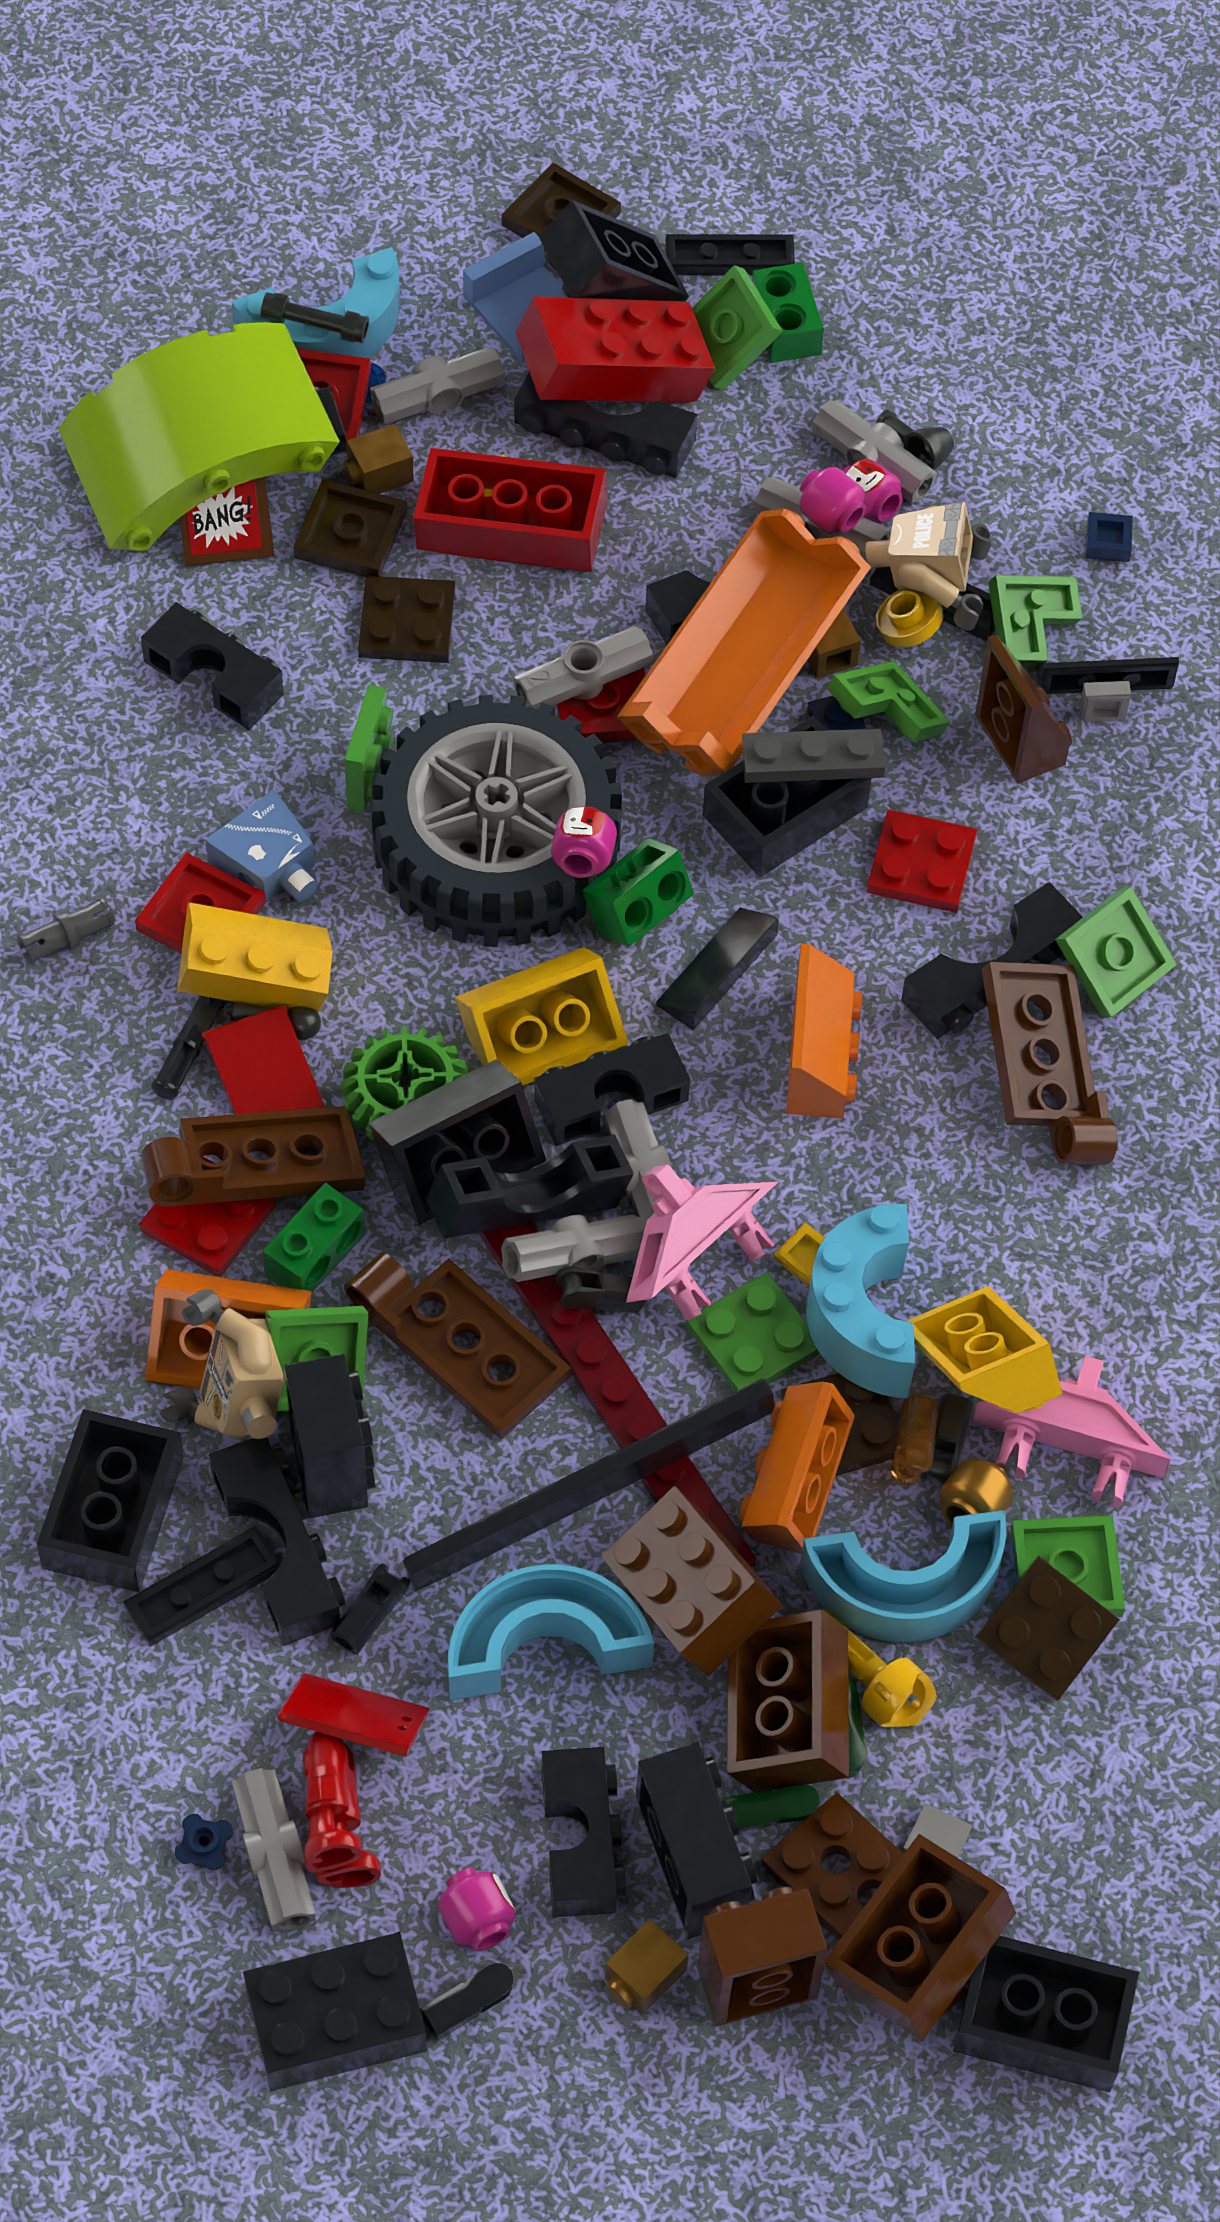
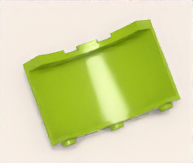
M256 322L233 324V332L210 336L208 330H203L165 343L117 369L111 374L114 380L112 383L102 389L97 395L90 391L67 415L58 430L110 549L149 550L163 532L189 510L210 497L223 493L236 485L275 474L303 471L319 472L340 441L284 323Z

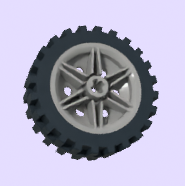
M493 694L479 695V704L464 706L461 699L448 702V712L436 716L433 710H429L419 716L420 728L415 732L405 727L397 735V752L387 748L380 759L381 774H374L371 801L372 841L376 868H382L383 885L389 894L399 890L400 908L408 916L418 909L423 913V927L436 933L440 925H444L452 929V940L466 943L468 934L484 936V946L498 947V937L515 936L517 945L531 943V932L544 929L547 936L550 937L561 932V919L569 915L575 923L586 915V900L582 890L616 864L617 852H620L621 783H616V766L612 757L602 759L603 743L598 737L592 734L584 738L581 735L582 722L572 715H569L565 721L555 717V706L542 702L539 709L525 706V697L511 695L510 703H493ZM574 807H593L608 815L614 821L617 829L611 862L601 873L584 878L574 877L567 874L554 861L551 854L557 821L565 811ZM465 845L472 854L465 853L460 848Z

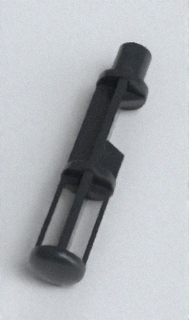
M199 995L179 1036L175 1038L173 1047L157 1078L151 1084V1088L157 1096L167 1100H173L178 1096V1090L195 1058L201 1052L200 1048L204 1043L201 1034L211 1029L220 1010L224 1008L226 1000Z

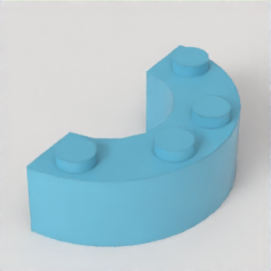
M392 247L352 260L353 286L338 301L327 306L315 307V309L345 316L348 310L360 313L361 316L369 317V326L364 343L345 341L341 339V333L285 319L284 324L297 349L369 358L387 342L396 327L400 312L399 266ZM269 288L231 301L233 324L270 322L268 319L261 318L260 312L265 293H275V290Z
M907 1204L878 1205L848 1217L832 1229L823 1240L815 1256L806 1302V1319L810 1336L827 1363L843 1377L860 1387L882 1395L898 1398H908L915 1368L914 1326L911 1322L893 1319L879 1311L868 1299L865 1291L883 1280L902 1278L909 1246Z
M1000 1510L954 1517L948 1551L933 1565L915 1571L893 1570L876 1563L861 1548L854 1531L804 1538L800 1561L802 1572L808 1587L820 1605L831 1612L849 1629L866 1637L887 1642L911 1643L934 1639L966 1623L977 1613L989 1597L996 1582L1005 1547V1512Z
M544 1564L521 1568L507 1573L485 1586L472 1598L459 1616L448 1650L449 1699L456 1700L501 1692V1672L508 1657L523 1643L542 1636L564 1637L581 1644L595 1658L601 1675L652 1667L653 1637L647 1621L638 1606L621 1588L608 1579L586 1569L561 1564Z

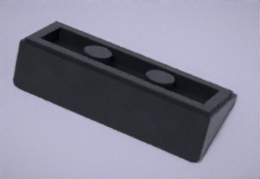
M1179 657L1042 663L1036 667L1038 686H1041L1046 694L1082 693L1084 683L1129 681L1131 691L1172 689L1179 666Z
M740 907L656 1001V1006L694 1030L777 936L779 920L772 915Z

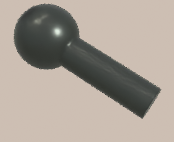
M233 1002L230 1021H237L272 1008ZM297 1006L287 1011L298 1040L310 1039L319 1032L321 1018L316 1010Z

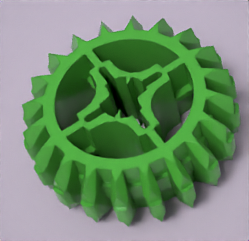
M405 1024L400 1029V1034L392 1035L384 1027L381 1032L380 1041L367 1035L364 1041L365 1049L354 1047L351 1053V1062L345 1063L343 1068L344 1079L341 1082V1095L344 1096V1107L348 1109L349 1115H352L353 1125L356 1127V1130L366 1128V1135L369 1137L370 1142L374 1140L369 1122L393 1111V1109L381 1104L390 1105L397 1109L468 1074V1066L465 1059H459V1051L455 1045L445 1047V1039L441 1033L428 1039V1033L424 1026L416 1035L409 1034ZM416 1063L424 1065L428 1068H422L418 1066ZM394 1064L393 1066H391V1067L388 1068V1069H383V1068H385V1067H387V1066H389V1065ZM405 1074L408 1075V1085L411 1086L408 1087V1098H404L403 1087H401L403 1086V1076Z

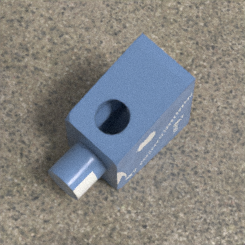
M274 790L270 791L206 839L208 863L265 892L266 902L283 889L289 892L298 902H304L318 888V881L308 873L315 866L313 843Z

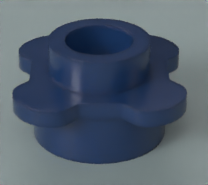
M190 1814L185 1817L182 1822L184 1830L182 1842L175 1847L176 1859L182 1864H189L191 1862L199 1867H207L209 1870L220 1869L226 1862L224 1854L226 1841L233 1836L231 1824L226 1820H219L217 1822L206 1821L199 1814ZM207 1838L209 1843L206 1846H201L199 1844L200 1839Z

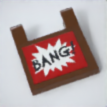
M265 477L236 485L223 493L216 494L180 517L185 566L274 556Z

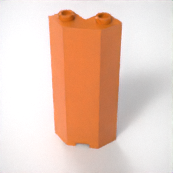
M791 510L761 511L620 711L617 718L647 748L660 755L663 754L666 748L688 759L685 767L700 776H717L732 768L742 755V734L758 732L871 568L860 556L858 547L844 537L815 539L804 527L803 519Z

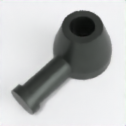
M889 409L883 411L877 418L876 423H885L896 431L904 444V449L917 458L922 453L931 461L930 464L926 465L933 470L945 461L954 448L953 437L944 427H923L913 430L898 419L896 414Z

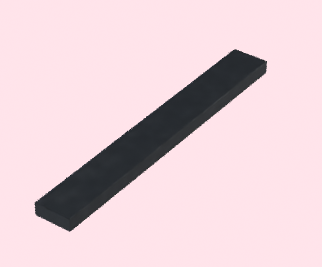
M761 1378L405 1557L402 1561L415 1591H418L766 1417L773 1413L775 1407L773 1391L766 1379Z

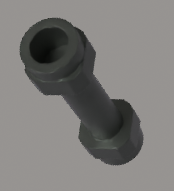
M276 292L265 293L260 317L268 319L270 322L284 323L286 319L341 333L342 340L353 343H364L369 326V317L361 316L360 313L347 310L345 316L291 303L289 302L288 295Z

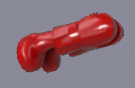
M315 1731L310 1736L306 1750L303 1753L304 1772L307 1777L305 1816L310 1820L308 1841L305 1844L304 1852L305 1868L309 1872H316L317 1881L326 1886L351 1888L371 1885L380 1879V1861L376 1855L362 1850L361 1839L358 1835L351 1832L361 1824L355 1755L341 1738Z

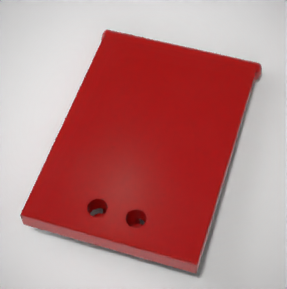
M284 1004L202 1032L201 1037L206 1042L234 1114L325 1108L287 1014V1007Z
M304 1673L279 1711L277 1719L280 1722L407 1757L427 1719L430 1708Z

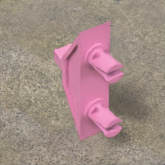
M668 1164L656 1166L649 1170L641 1180L654 1200L651 1206L655 1213L646 1222L626 1303L652 1299L659 1291L666 1288L685 1320H690L700 1315L702 1312L699 1307L710 1306L711 1301L705 1296L699 1285L688 1271L690 1263L727 1229L733 1234L748 1261H754L765 1255L762 1249L773 1247L774 1242L768 1237L751 1211L754 1208L753 1205L778 1182L705 1185L694 1188L685 1177L683 1179L679 1178Z
M1085 1356L1078 1381L1065 1378V1381H1060L1063 1395L1047 1401L1045 1405L1036 1410L1023 1411L1017 1414L987 1401L976 1403L972 1423L1005 1432L995 1463L1005 1470L1013 1455L1016 1456L1014 1479L1025 1477L1034 1441L1101 1460L1095 1487L1091 1493V1498L1097 1503L1100 1502L1108 1484H1112L1111 1507L1121 1506L1124 1501L1123 1496L1131 1469L1165 1479L1171 1459L1115 1399L1108 1394L1109 1390L1097 1387L1104 1363L1102 1360Z

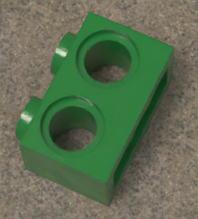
M803 262L753 270L752 282L783 331L766 348L771 363L821 355L824 327Z
M650 838L644 840L582 890L598 934L628 947L641 940L649 930L665 917L674 913L681 904L694 895L679 849Z
M325 1182L262 1251L265 1277L278 1286L307 1290L313 1293L365 1236L364 1209Z

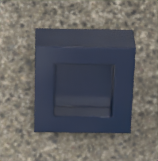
M1089 512L1086 525L1085 558L1130 562L1133 516Z
M833 695L808 702L807 712L809 716H814L827 730L866 729L863 717L854 719L841 708L838 700Z

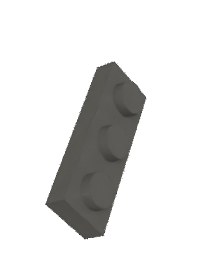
M881 729L742 734L745 783L884 778L885 758Z

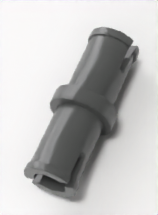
M99 898L95 902L69 914L60 912L53 916L52 922L17 936L20 950L36 942L39 943L38 946L23 953L26 961L32 964L37 959L65 946L67 949L77 947L80 939L106 927L113 926L115 919L112 912L97 919L93 918L94 915L109 908L108 903L103 898Z

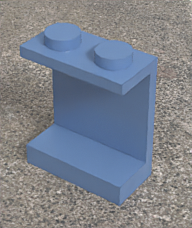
M533 232L463 269V296L521 363L525 362L526 360L515 332L532 298H568L559 282L544 267V246L539 237Z

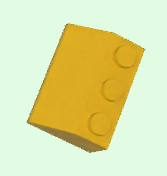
M189 902L177 992L267 1008H274L284 1004L287 1007V1011L292 1007L303 1006L319 1012L328 995L333 954L328 928Z
M586 947L576 949L455 996L467 1037L482 1066L497 1059L521 1081L522 1086L534 1082L535 1077L541 1076L550 1068L556 1066L568 1067L586 1061L588 1057L597 1052H610L629 1044L603 959Z
M989 1286L906 1320V1322L913 1323L914 1344L961 1391L1017 1414L1023 1411L1036 1410L1045 1405L1047 1401L1063 1395L1050 1343Z

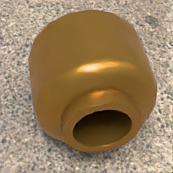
M972 1458L963 1461L940 1488L939 1503L944 1519L952 1526L954 1517L1000 1510L1005 1512L1013 1501L1014 1492L1010 1480L1001 1466L991 1461Z

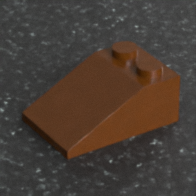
M997 635L988 637L975 716L1016 783L1019 784L1066 765L1069 747L1072 744L1071 734L1063 721H1058L1051 711L1049 698L1045 690L1041 686L1036 687L1028 672Z

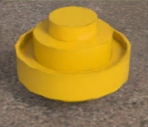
M916 590L896 591L884 600L876 614V626L887 643L895 647H911L921 644L933 636L943 620L941 604L927 594Z

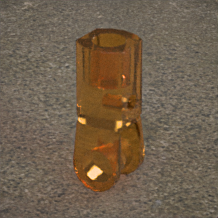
M912 1394L902 1405L897 1435L898 1444L895 1448L891 1472L899 1483L907 1486L917 1482L920 1473L926 1472L933 1463V1443L935 1440L939 1405L936 1401L924 1395Z

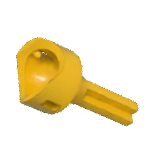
M826 1608L822 1609L848 1630V1670L867 1687L861 1701L862 1709L882 1727H914L920 1723L937 1699L936 1690L930 1677L907 1657L899 1658L887 1665ZM911 1693L918 1698L912 1703L908 1700Z

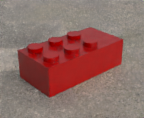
M533 297L515 332L540 400L655 402L657 400L660 402L690 403L698 400L715 370L690 302Z
M430 448L413 516L416 548L470 558L592 572L607 506L606 469ZM484 489H492V496H484Z

